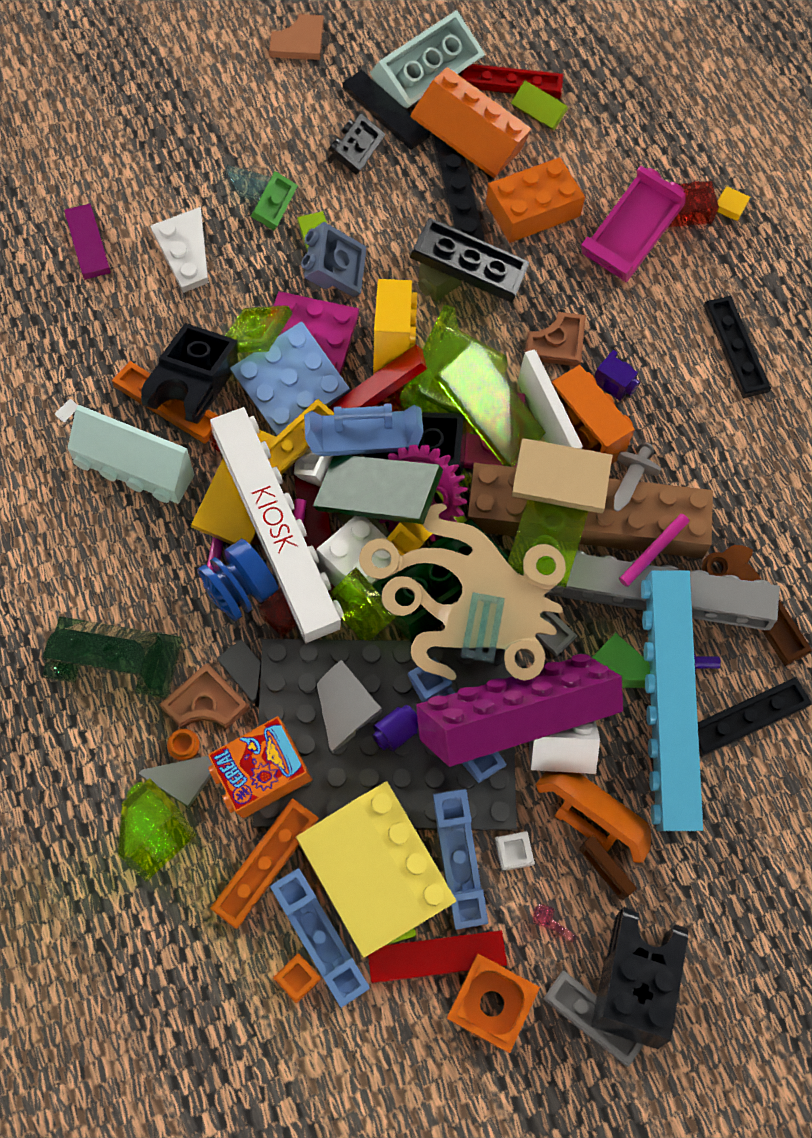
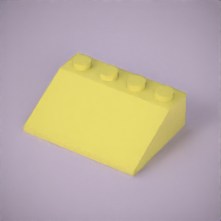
M387 781L296 836L299 845L362 958L457 902Z

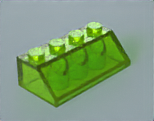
M151 778L145 783L142 781L138 782L126 794L127 799L122 803L118 856L145 882L149 881L197 836L179 808Z

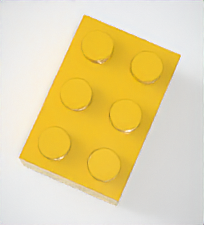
M378 279L374 324L373 375L416 343L417 292H412V280Z

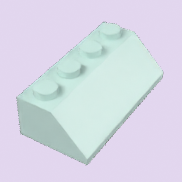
M456 10L381 59L370 74L375 82L396 101L409 108L421 99L433 79L446 67L459 74L486 54Z
M81 405L77 406L68 443L69 453L77 467L86 471L90 468L99 471L101 476L110 481L118 479L126 482V485L134 491H148L161 502L168 503L172 501L179 504L195 475L187 448Z

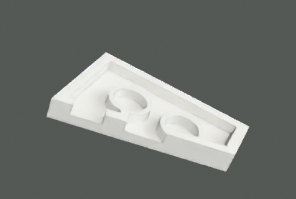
M201 207L151 225L152 233L182 292L184 293L209 283Z

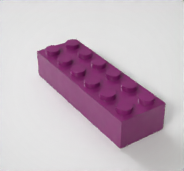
M576 654L571 659L546 663L540 674L530 680L523 681L513 676L504 679L496 678L489 680L487 684L474 688H461L457 693L446 696H433L426 702L416 704L420 741L445 764L451 767L623 712L622 676L587 654Z

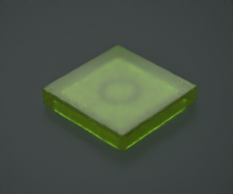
M289 306L244 308L225 336L238 340V353L268 352L293 313Z
M357 567L349 572L329 593L332 601L338 600L344 614L343 619L361 640L370 641L398 616L384 607L382 596Z

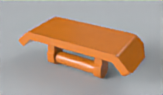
M546 771L537 781L536 787L539 793L554 792L565 800L555 814L556 818L560 821L564 820L587 838L593 835L606 852L618 839L630 848L634 863L644 862L651 849V829L647 821L580 773ZM571 806L582 812L610 834L606 836L572 811L570 809Z

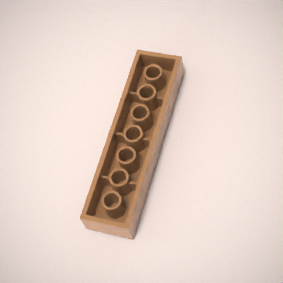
M474 463L467 520L471 519L484 533L645 551L679 514H684L690 522L663 549L661 554L704 558L712 545L713 490L638 482L629 503L620 511H615L614 496L622 480L609 478L605 509L602 514L511 497L517 467Z

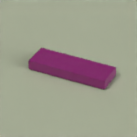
M91 203L65 209L64 212L84 280L110 274V267Z

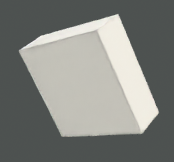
M527 831L495 837L502 872L535 864Z

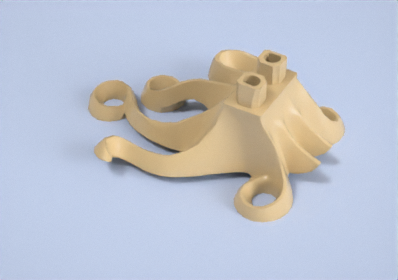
M444 504L430 506L425 522L422 525L432 534L467 543L472 547V552L468 556L442 548L415 549L400 556L392 542L381 538L369 541L361 549L359 555L360 567L371 578L385 579L408 566L419 563H431L450 570L458 577L462 584L460 599L451 605H443L436 602L418 582L410 577H395L385 585L382 591V603L388 611L394 615L405 616L415 611L419 605H422L433 616L442 621L445 626L443 631L423 632L414 639L411 645V656L418 667L426 672L445 677L449 680H455L457 676L450 667L428 657L426 652L429 648L433 646L448 648L489 647L505 649V666L513 677L524 681L533 679L540 674L544 667L545 651L535 636L536 634L556 635L557 633L556 628L540 617V613H562L563 611L560 604L544 597V594L561 582L566 571L564 557L558 549L548 544H540L530 548L523 560L524 575L517 574L483 532L465 523L440 519L439 514L447 508ZM379 550L386 551L391 556V562L385 568H378L372 562L373 554ZM543 556H548L554 561L555 570L550 575H543L536 568L538 559ZM405 588L413 592L415 599L412 604L401 606L396 602L395 594L399 589ZM518 651L531 654L534 660L533 665L529 668L517 666L515 654Z

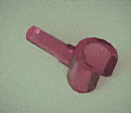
M543 904L536 906L533 915V922L536 925L550 928L572 943L575 941L577 935L552 920L555 909Z

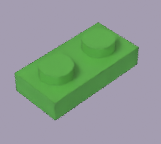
M274 171L250 217L274 231L298 185Z

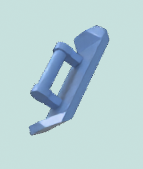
M391 404L356 408L334 407V415L321 416L314 411H310L304 416L305 440L312 453L318 456L398 452V448L405 447L408 450L409 445L418 446L423 435L422 410L416 405H412L405 411L392 412Z

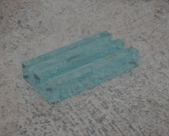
M473 592L461 653L462 658L468 657L478 661L494 662L505 598ZM478 601H483L484 606L476 650L472 651L469 650L477 603ZM493 603L497 604L489 652L483 653L482 648L490 604Z

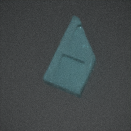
M229 165L225 166L226 175L233 183L238 196L258 202L271 177Z

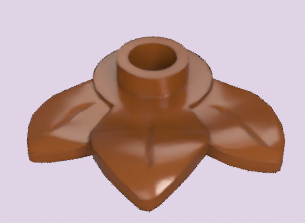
M743 545L730 546L723 553H711L702 562V570L708 572L709 575H734L739 577L740 580H761L756 570L747 564L753 550ZM713 563L721 565L722 571L720 573H715L712 570L711 566Z

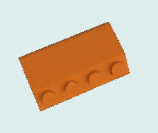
M448 67L433 79L410 115L412 119L494 179L522 150L532 129Z

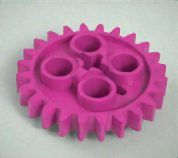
M409 445L408 450L405 447L398 448V455L395 453L388 454L389 460L440 465L443 473L436 491L438 490L442 493V504L446 505L447 508L439 514V518L457 522L454 516L460 517L464 515V512L458 506L467 503V500L460 497V493L468 489L460 487L458 482L462 481L465 476L455 475L454 472L458 469L459 465H448L450 455H444L439 458L440 449L436 448L430 452L429 445H422L420 450L417 445ZM434 497L430 506L437 504ZM380 519L379 521L380 524L390 523L387 529L389 532H392L400 523V521ZM432 534L429 538L433 542L439 539V535Z

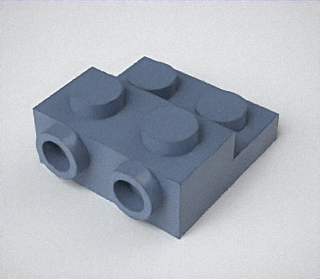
M326 222L321 223L314 229H310L304 240L305 244L308 245V252L301 262V267L305 269L304 278L325 290L334 286L352 297L360 295L367 247Z

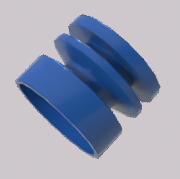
M242 538L224 550L228 562L227 566L214 557L210 560L214 572L206 564L197 569L204 589L211 600L234 622L242 617L238 605L245 612L252 610V605L248 598L249 594L262 603L279 591L276 580L267 565L254 548Z

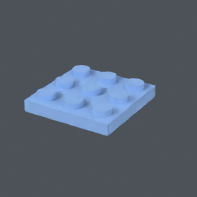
M302 321L230 367L231 372L276 436L317 399L329 407L350 392L349 386Z

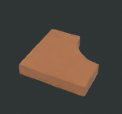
M299 14L296 22L290 27L281 31H271L270 57L320 60L324 15Z
M558 312L556 320L548 328L528 332L525 352L535 350L541 362L569 366L581 365L586 315Z
M208 663L203 665L159 704L160 708L180 729L193 722L209 721L217 723L227 730L250 709L249 705Z

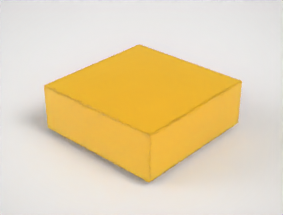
M726 186L715 205L714 211L738 221L750 200V196Z

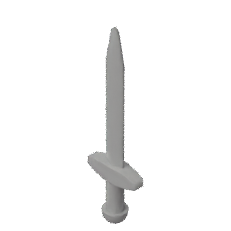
M648 442L641 443L637 447V454L621 451L618 455L617 460L629 468L614 496L615 511H620L629 503L642 474L658 476L661 471V467L649 460L653 456L654 448Z

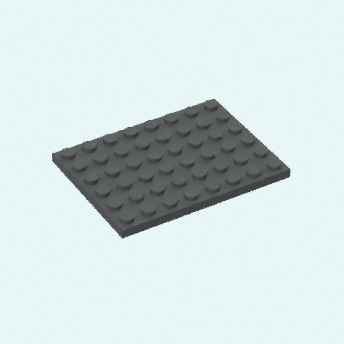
M303 639L262 640L258 727L279 716L313 780L253 813V828H270L292 798L319 817V820L316 822L317 824L333 814L335 810L341 809L387 781L415 830H437L433 794L466 788L472 820V831H516L515 749L511 747L498 751L507 765L478 783L462 763L449 767L420 741L419 728H417L418 732L393 752L388 748L382 750L372 737L375 733L373 725L397 707L402 708L408 705L417 714L416 704L422 703L408 677V672L418 667L411 656L412 643L410 641L315 639L305 644ZM433 646L426 652L430 659L435 657L439 663L447 665L455 672L457 677L455 680H451V688L455 693L464 687L474 688L487 684L491 679H504L512 676L505 666V649ZM342 660L382 708V712L356 731V736L332 753L329 749L317 683L334 665Z

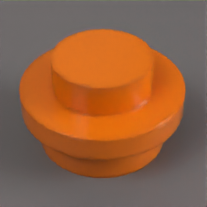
M179 729L173 732L167 741L169 754L178 761L194 758L200 748L198 736L189 729Z

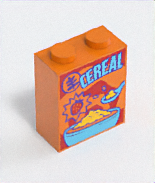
M279 716L208 754L212 763L208 770L217 785L222 783L226 794L222 795V799L230 813L236 812L243 819L313 780Z

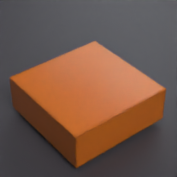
M299 953L273 977L296 1004L322 980Z

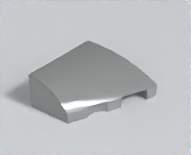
M342 660L334 665L317 683L329 749L334 753L356 736V731L380 714L382 708Z

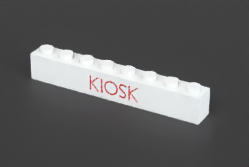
M245 407L210 419L213 436L305 644L340 630V618L344 617L342 608L338 600L332 601L328 593L331 590L328 577L325 572L320 574L316 566V563H319L317 553L312 545L307 546L304 537L307 536L305 527L301 519L295 520L292 510H295L292 498L288 492L283 493L280 484H283L281 474L277 467L272 468L268 459L271 458L267 443L265 441L260 442L257 436L260 430L255 417H249Z

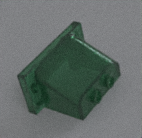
M59 616L55 632L50 635L43 654L46 664L42 675L48 679L76 683L80 665L134 674L138 680L135 689L137 694L167 698L182 638L180 636Z

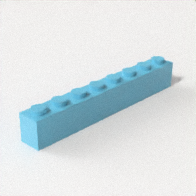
M652 570L645 577V580L641 582L642 599H646L647 611H643L642 625L644 630H648V642L644 643V660L649 661L650 674L645 676L646 693H650L651 706H648L646 711L647 724L652 726V738L648 740L649 758H653L654 771H650L649 774L650 790L655 791V804L651 805V822L656 824L657 831H703L690 571Z

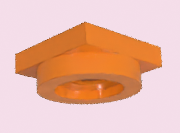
M477 954L446 1019L509 1054L540 987ZM489 991L497 992L504 1001L502 1012L494 1017L486 1015L480 1006L482 996Z

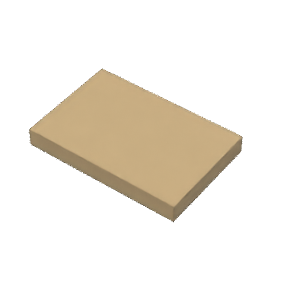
M522 438L511 497L603 514L613 455Z

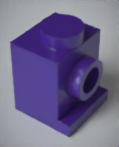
M612 350L597 368L594 378L601 389L621 401L626 394L631 396L636 391L640 381L636 379L638 372L629 363L622 362L616 358L618 352Z

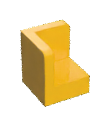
M400 522L386 539L395 545L400 556L412 550L420 549L432 533L427 531L422 524Z

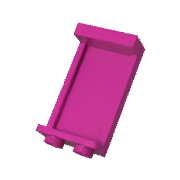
M640 165L637 169L636 178L592 238L587 236L581 244L582 254L627 283L685 205L686 194L683 188L675 182L669 183L665 181L656 170L652 168L646 169Z

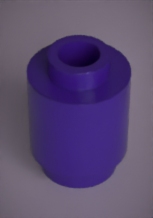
M408 705L402 708H395L373 725L375 733L372 737L382 750L388 748L392 752L418 732L417 714Z

